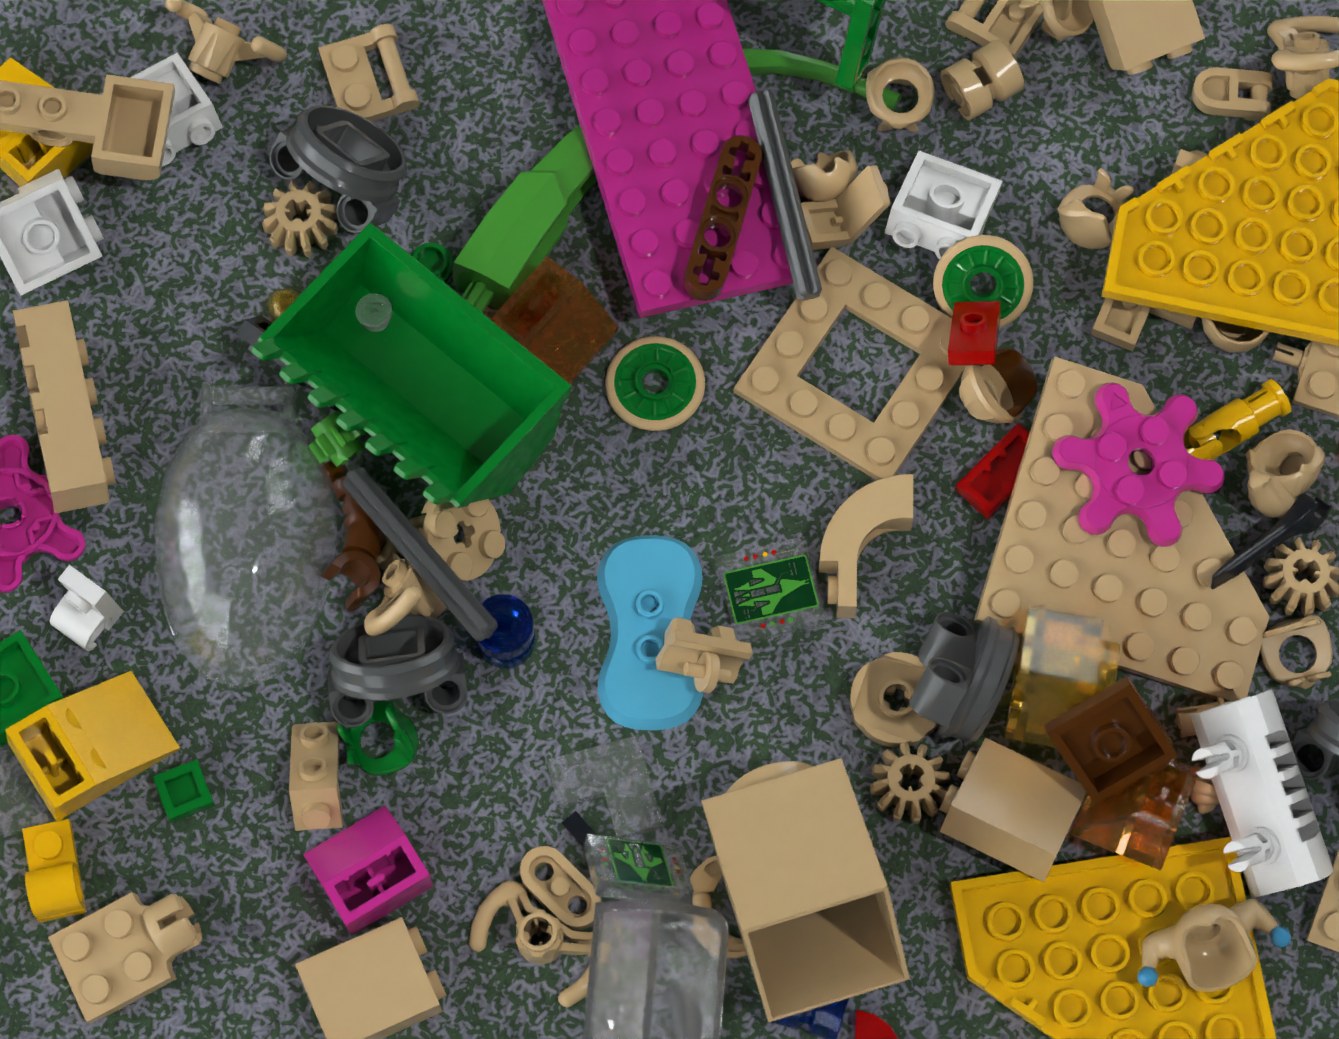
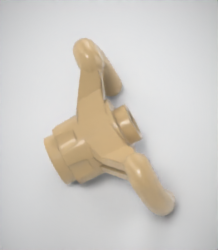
M165 0L167 10L189 21L195 44L188 57L191 60L188 69L207 79L221 84L223 77H229L235 62L266 57L274 62L281 63L287 57V52L283 47L263 37L257 36L251 42L238 37L241 28L217 17L213 24L204 9L185 0Z
M1292 17L1275 20L1269 25L1267 33L1280 49L1272 55L1271 61L1277 69L1285 71L1286 86L1290 90V96L1299 99L1312 91L1314 86L1329 78L1331 68L1339 67V50L1330 51L1329 42L1321 39L1320 34L1316 33H1339L1338 17Z
M426 515L410 519V522L416 528H423ZM387 539L376 560L378 567L385 570L382 582L385 584V596L381 604L370 611L364 620L366 633L374 637L390 630L409 612L413 615H423L436 619L446 609V605L409 562L398 554L399 551L389 539Z
M504 881L491 891L479 906L472 922L469 947L475 952H481L486 948L488 930L493 917L500 907L509 906L517 923V937L515 941L519 953L528 962L543 965L553 962L560 954L589 956L590 964L585 973L574 984L560 992L558 1001L563 1007L568 1008L587 997L599 984L608 967L612 951L611 942L601 932L573 931L562 924L558 918L546 913L545 910L532 906L528 898L527 889L519 882ZM522 910H525L527 914L526 917H523L521 913ZM538 933L548 935L549 941L543 945L540 941L539 946L532 945L534 935ZM564 937L571 942H578V944L564 943Z

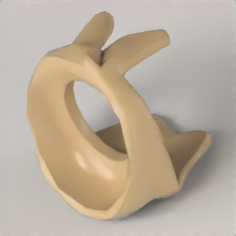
M1022 0L1019 4L1021 9L1040 4L1043 7L1045 19L1041 26L1042 30L1059 41L1084 33L1089 29L1094 19L1087 0Z
M902 57L892 58L873 68L867 74V103L871 113L882 120L877 130L887 131L893 128H905L910 132H916L919 130L916 123L929 114L934 100V84L927 69L916 60ZM890 83L913 85L918 94L917 105L906 113L893 112L887 108L883 101L882 94L885 87Z
M1100 168L1094 185H1079L1062 199L1057 210L1060 226L1065 236L1076 245L1088 249H1102L1110 246L1118 209L1124 204V200L1134 193L1132 186L1126 185L1116 190L1110 187L1111 180L1104 169ZM1089 198H1100L1106 201L1114 211V219L1108 224L1107 218L1103 214L1087 209L1083 201Z
M1309 615L1304 618L1286 619L1271 626L1269 630L1263 633V642L1260 649L1263 665L1270 677L1284 686L1308 689L1314 686L1315 682L1331 676L1330 671L1326 672L1332 664L1333 651L1331 639L1324 620L1319 616ZM1293 635L1306 637L1315 648V661L1309 670L1303 673L1288 671L1279 659L1281 644L1286 638Z

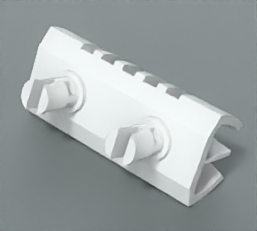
M1270 689L1254 696H1247L1233 702L1230 701L1190 715L1201 747L1193 754L1192 761H1206L1207 765L1196 773L1204 779H1212L1232 841L1225 846L1223 854L1237 853L1238 858L1227 866L1235 872L1243 871L1251 898L1310 884L1333 874L1334 869L1273 690Z

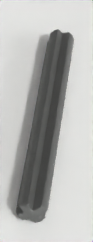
M770 90L756 91L750 96L749 106L762 151V159L796 296L802 301L815 299L820 296L822 286L775 97Z
M362 467L348 471L346 473L347 476L342 481L343 487L470 635L479 642L489 639L498 627L494 617L372 476Z

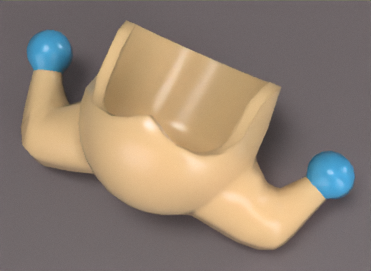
M1247 899L1230 908L1219 904L1198 905L1185 912L1175 925L1155 931L1143 940L1142 968L1138 972L1137 981L1145 987L1154 986L1158 979V973L1155 970L1158 962L1165 958H1171L1177 961L1191 988L1206 992L1223 990L1245 979L1256 966L1257 956L1249 935L1252 929L1261 930L1269 934L1273 945L1279 948L1285 947L1290 943L1291 934L1286 927L1279 926L1264 905L1256 899Z

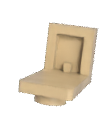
M877 165L867 166L836 199L826 202L812 201L801 203L812 250L830 249L831 246L839 248L852 244L890 205L888 188L881 177Z
M314 722L292 726L289 794L295 831L343 828V812L338 783L340 734L337 731L338 722Z

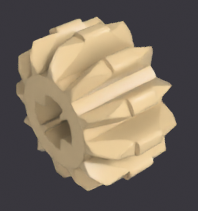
M291 180L289 192L284 193L275 188L273 197L276 202L264 203L263 210L267 218L263 220L262 226L265 233L271 234L270 242L275 249L285 245L286 254L292 258L299 246L302 247L304 255L310 258L313 252L312 244L316 243L319 248L326 250L328 247L326 236H336L338 227L334 220L337 219V206L330 204L331 196L326 189L316 193L315 184L309 181L303 190H299L297 183ZM298 215L301 218H306L308 216V219L303 222L299 218L293 220V217Z
M1300 537L1293 540L1291 549L1284 544H1280L1274 551L1276 558H1267L1264 564V569L1269 575L1264 577L1262 585L1267 589H1276L1269 598L1271 604H1278L1283 599L1288 601L1284 611L1286 616L1292 615L1297 605H1300V610L1304 617L1312 615L1314 607L1325 612L1331 605L1330 598H1336L1339 595V584L1335 582L1339 580V567L1329 566L1336 557L1335 551H1329L1321 555L1318 552L1321 544L1319 540H1314L1309 549L1305 548L1304 542ZM1307 572L1312 577L1310 581L1303 579L1299 582L1294 576L1296 573L1302 575Z
M901 743L899 758L892 751L886 749L882 753L885 765L874 764L871 774L879 780L870 784V793L884 795L877 804V808L880 811L887 810L892 804L896 806L893 813V821L900 822L904 810H910L912 823H920L921 807L927 815L934 817L938 813L935 801L943 802L947 790L941 786L949 783L950 773L936 771L943 762V758L940 755L933 756L928 761L925 759L927 753V746L925 744H921L918 747L917 754L913 755L910 754L908 743ZM904 774H908L909 779H911L912 774L920 779L917 791H912V786H909L908 791L901 787Z

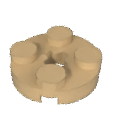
M489 499L470 503L468 506L457 508L450 501L433 504L428 500L424 505L421 513L427 514L424 518L423 528H417V530L462 581L478 578L489 569L494 558H498L503 554L505 538L500 533L499 518ZM458 523L463 527L464 531L462 542H455L454 536L458 533Z
M903 652L888 653L871 663L868 662L855 676L850 693V708L855 725L873 742L892 748H899L900 744L904 742L913 746L923 741L937 727V723L920 716L913 710L911 705L907 708L901 707L898 711H893L889 709L890 703L883 699L885 694L893 695L896 689H901L905 691L904 699L910 702V698L926 668L919 660V657Z

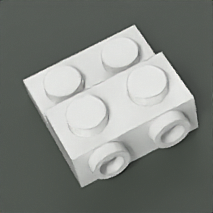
M178 53L131 77L174 84L175 96L162 166L172 162L176 152L193 143L196 145L208 143L214 137L215 131L223 128L212 102Z
M918 151L890 210L885 234L891 235L894 241L902 247L912 248L918 245L934 251L938 259H940L958 241L967 237L982 235L985 223L999 194L1002 181Z
M57 169L19 187L18 194L0 202V257L20 296L102 257L96 243L104 238L92 215L83 218L77 204L84 201V198L73 176L64 179L60 170Z

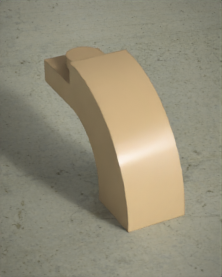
M913 474L889 476L864 486L851 495L838 508L829 522L822 540L818 573H837V576H828L827 603L836 604V618H855L857 608V561L865 546L874 538L887 532L911 531L913 523Z

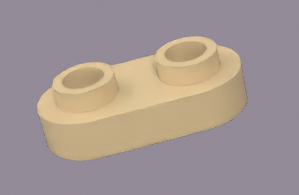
M540 846L526 853L520 864V876L524 887L555 918H558L562 924L571 930H584L591 927L598 920L601 913V898L597 889L558 850L548 846ZM542 865L550 866L554 871L553 876L547 881H541L535 876L537 868ZM580 898L586 902L587 908L583 913L573 914L570 912L568 906L573 899Z

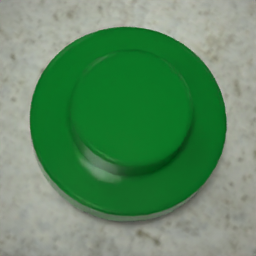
M425 243L412 252V257L443 282H446L451 277L454 263L450 251L443 245Z

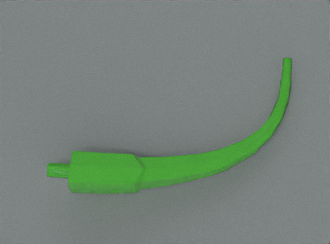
M743 49L751 76L782 74L816 80L867 98L866 78L861 75L853 89L849 90L835 83L839 66L830 62L782 50ZM885 87L882 94L883 101L887 108L894 111L900 101L901 94ZM580 125L566 135L532 170L521 172L483 218L454 261L452 275L456 289L463 292L462 297L480 312L484 313L487 306L511 315L541 265L566 231L569 215L597 182Z

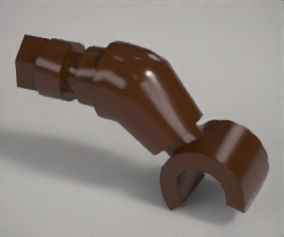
M330 461L323 463L322 467L338 501H345L346 503L342 507L346 516L343 521L346 535L342 554L338 555L331 562L321 577L331 580L335 575L343 574L352 580L356 589L346 599V610L353 612L363 605L380 583L381 574L376 560L388 538L343 487L342 481L348 472L346 465L344 464L337 468Z

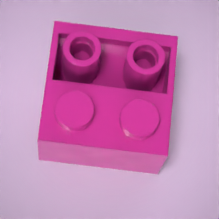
M386 806L381 807L303 854L351 936L434 887L430 874Z

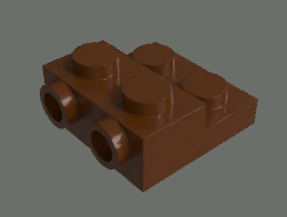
M1128 676L1044 724L1047 735L1094 804L1106 798L1120 795L1131 783L1147 774H1155L1163 770L1171 760L1178 757L1170 736L1148 703L1144 702Z

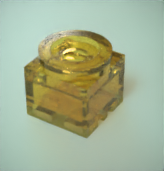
M1032 606L1028 607L1023 637L1021 638L1013 675L1005 738L1056 748L1047 735L1044 724L1116 682L1120 643L1102 640L1104 620Z

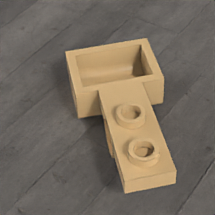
M106 74L103 95L0 80V130L31 134V137L37 142L55 147L68 146L72 140L94 143L91 160L93 170L96 173L138 180H154L161 175L175 87L171 83Z

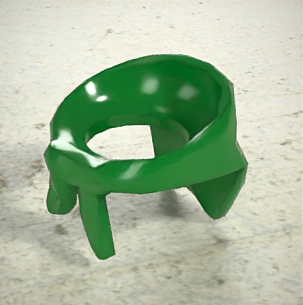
M392 700L376 703L371 718L361 726L349 727L347 730L343 725H337L338 733L346 742L345 753L348 764L350 766H360L372 776L391 775L406 768L417 754L419 745L417 729L411 719L402 713ZM382 721L392 726L395 745L392 751L385 757L378 759L370 758L361 748L362 733L373 722Z

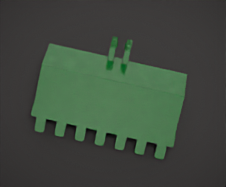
M369 223L258 338V343L254 344L251 352L263 361L279 358L287 366L281 369L279 375L288 383L307 382L315 388L307 397L315 406L323 408L335 405L343 414L338 416L336 423L345 431L351 432L364 429L372 437L367 439L364 446L374 455L380 456L393 453L401 461L396 463L393 471L401 478L410 480L421 477L430 484V486L425 488L422 495L431 503L440 504L450 501L457 508L506 495L514 489L554 438L563 403L569 398L572 387L565 379L372 223Z

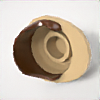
M1013 348L998 349L996 351L995 364L967 365L961 378L959 396L964 403V407L976 419L996 424L1013 423L1022 417L1023 410L1037 393V379L1028 360Z

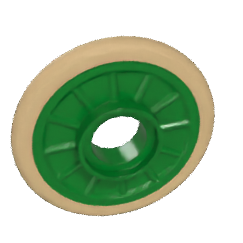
M975 235L958 241L942 255L934 272L933 289L938 305L944 314L950 318L953 316L954 302L1000 301L1001 318L999 328L1019 317L1027 307L1033 291V274L1027 258L1014 244L997 236ZM986 272L993 275L996 279V286L991 292L980 294L971 288L970 280L977 273Z
M650 336L632 341L614 356L606 373L605 389L611 407L625 422L643 430L662 431L684 423L695 413L705 392V376L698 358L684 344L667 337ZM651 373H659L667 378L668 386L663 392L652 394L643 388V379Z

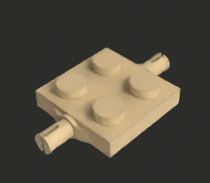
M1311 341L1303 351L1278 342L1272 361L1275 360L1298 368V385L1292 404L1339 419V346Z

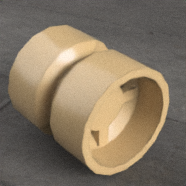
M994 40L973 52L972 61L963 58L942 70L940 75L946 94L951 101L955 100L961 106L958 111L968 121L991 109L993 99L1002 102L1022 91L1025 85L1023 75L1015 58L1008 48L998 40Z

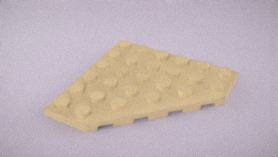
M1054 357L1048 369L973 622L981 624L985 618L990 616L1004 627H1014L1019 637L1024 638L1026 619L1036 621L1034 638L1028 640L1216 700L1217 697H1223L1224 702H1229L1247 697L1263 642L1262 635L1266 631L1269 615L1245 571L1217 588L1211 589L1212 576L1235 553L1203 494L1198 491L1188 490L1178 496L1175 502V512L1182 524L1183 530L1178 542L1172 546L1162 547L1153 543L1148 536L1144 522L1133 514H1123L1117 517L1111 528L1104 534L1091 535L1080 526L1078 517L1081 507L1092 496V482L1081 471L1060 468L1052 456L1055 442L1065 435H1074L1079 438L1088 439L1099 433L1102 427V418L1094 400L1099 387L1110 382L1122 385L1129 393L1130 402L1136 411L1144 415H1154L1158 412L1142 384ZM1140 451L1131 452L1128 458L1130 469L1138 475L1149 474L1152 458H1149Z

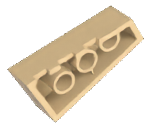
M68 300L13 310L21 359L55 514L110 503L108 485L116 484L111 457H101L99 445L107 444L102 417L93 418L91 406L98 404L93 377L87 379L84 377L82 367L89 365L84 338L76 340Z

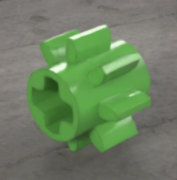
M340 410L330 414L311 428L316 439L308 445L320 464L331 459L337 468L349 462L366 449L360 439L367 434L364 429L348 432L336 423L338 416L342 414Z

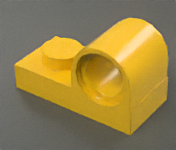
M70 819L22 828L29 872L25 873L26 890L30 908L37 921L41 923L87 913Z

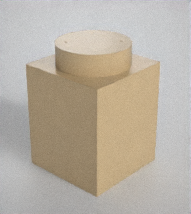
M842 758L817 766L795 761L767 764L743 775L725 794L701 801L726 889L768 1022L910 979L888 885Z

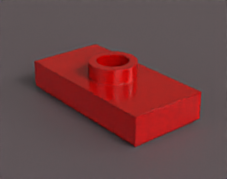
M1000 301L954 302L948 345L949 365L995 364L1001 318Z
M1017 423L955 487V491L988 521L1003 507L1012 494L1030 433L1020 423Z

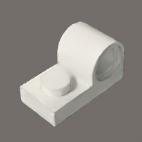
M69 565L58 578V581L68 592L55 607L50 618V624L84 650L91 651L97 646L94 641L105 628L110 630L124 611L105 590Z

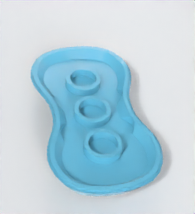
M642 535L623 539L613 544L606 551L598 568L597 582L599 593L607 610L611 627L610 646L598 678V696L607 716L615 723L631 729L664 730L677 727L687 722L696 713L703 697V693L698 692L695 688L694 677L657 670L655 661L664 646V632L671 621L676 617L691 620L702 587V568L696 554L686 543L675 538L659 535Z

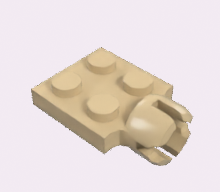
M131 892L48 937L87 1023L91 1024L177 979L173 972L172 962L176 956L197 946L202 940L199 922L192 925L189 921V918L195 916V914L182 896L170 894L151 905L144 906L138 894Z

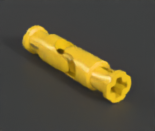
M1269 379L1262 384L1260 390L1243 400L1240 398L1234 399L1189 427L1183 439L1185 448H1187L1188 453L1196 458L1214 460L1258 434L1259 427L1277 416L1284 417L1291 413L1289 399L1280 385L1273 379ZM1221 430L1219 440H1217L1214 433Z

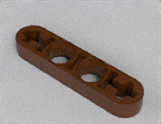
M738 135L728 139L722 148L683 278L686 292L697 300L708 301L720 295L728 275L762 160L760 145L748 136ZM738 151L746 153V161L743 164L740 177L731 175ZM725 188L733 189L740 195L741 203L735 207H725L717 200L716 193ZM711 228H720L728 234L729 243L723 247H714L706 241L704 233ZM706 258L714 260L710 279L712 280L708 282L707 286L699 283L700 278L698 276L702 272Z

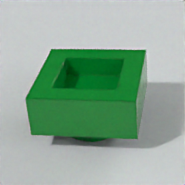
M197 759L152 776L170 823L215 806Z

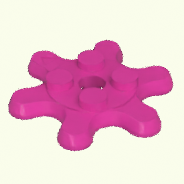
M1114 382L1105 383L1099 387L1094 399L1102 418V427L1099 433L1088 439L1079 438L1074 435H1065L1055 442L1052 449L1053 459L1060 468L1081 471L1092 482V496L1079 511L1078 520L1080 526L1091 535H1100L1111 528L1117 517L1123 514H1133L1144 522L1148 536L1153 543L1162 547L1172 546L1178 542L1183 530L1182 524L1175 512V502L1178 496L1188 490L1204 494L1213 493L1222 486L1224 481V471L1220 464L1211 459L1196 458L1188 453L1185 448L1184 434L1198 416L1197 405L1189 396L1177 394L1170 397L1158 413L1144 415L1133 408L1129 393L1125 387ZM1140 451L1149 458H1152L1149 474L1138 475L1130 469L1128 458L1131 452Z
M7 435L0 439V511L7 507H14L22 512L21 521L17 520L11 524H0V593L5 594L11 593L19 587L23 579L22 565L33 554L49 553L62 561L72 562L77 560L85 550V539L82 533L65 525L60 519V513L55 514L47 475L37 474L30 469L28 465L29 444L19 435Z

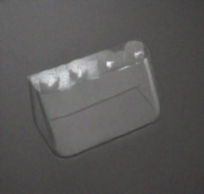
M656 898L595 902L583 1039H720L729 937L728 925L723 915L715 909Z

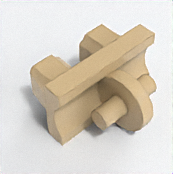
M676 617L664 632V646L655 661L657 670L694 677L696 690L708 694L715 689L718 682L733 684L737 679L741 665L745 660L751 658L753 652L751 643L737 641L733 628L717 626L711 628L708 634L704 635L695 632V627L691 620Z

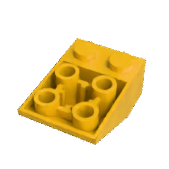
M11 57L0 66L1 81L55 88ZM0 130V169L20 187L57 169L60 170L63 178H66L92 154L94 143L72 140L68 146L55 147L37 142L31 137V134Z
M132 671L46 705L5 729L9 746L56 822L180 750L176 740Z

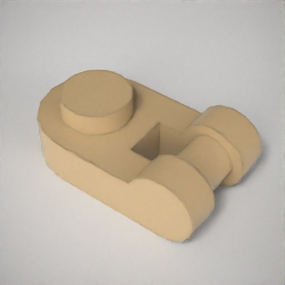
M1220 67L1208 68L1200 72L1195 79L1191 92L1192 101L1199 110L1206 114L1261 121L1262 118L1271 114V104L1267 102V95L1272 91L1273 76L1263 71ZM1238 89L1250 92L1249 99L1238 98Z

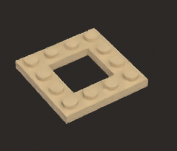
M831 246L817 267L822 286L820 296L804 301L796 297L735 385L733 393L873 479L879 480L897 474L962 377L967 365H949L948 345L952 318ZM845 309L920 354L874 423L799 377Z

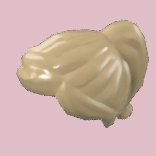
M1282 430L1260 441L1255 448L1249 449L1245 453L1249 475L1247 482L1248 498L1252 506L1266 517L1283 518L1300 494L1306 492L1311 487L1325 462V453L1316 445L1311 437L1300 431Z

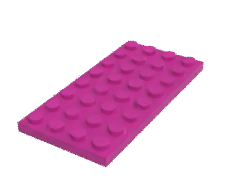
M542 0L639 318L793 284L763 159L760 163L728 275L720 295L708 301L697 300L686 292L683 284L684 273L725 142L731 137L743 135L754 139L759 144L749 106L750 96L753 92H756L727 0ZM742 151L737 152L731 175L740 177L743 164L746 161V153ZM725 188L716 193L717 200L725 207H735L741 203L740 195L733 189ZM711 228L704 233L706 241L714 247H723L729 243L728 234L720 228ZM706 258L702 272L698 275L701 285L707 286L708 282L712 280L710 279L714 260Z

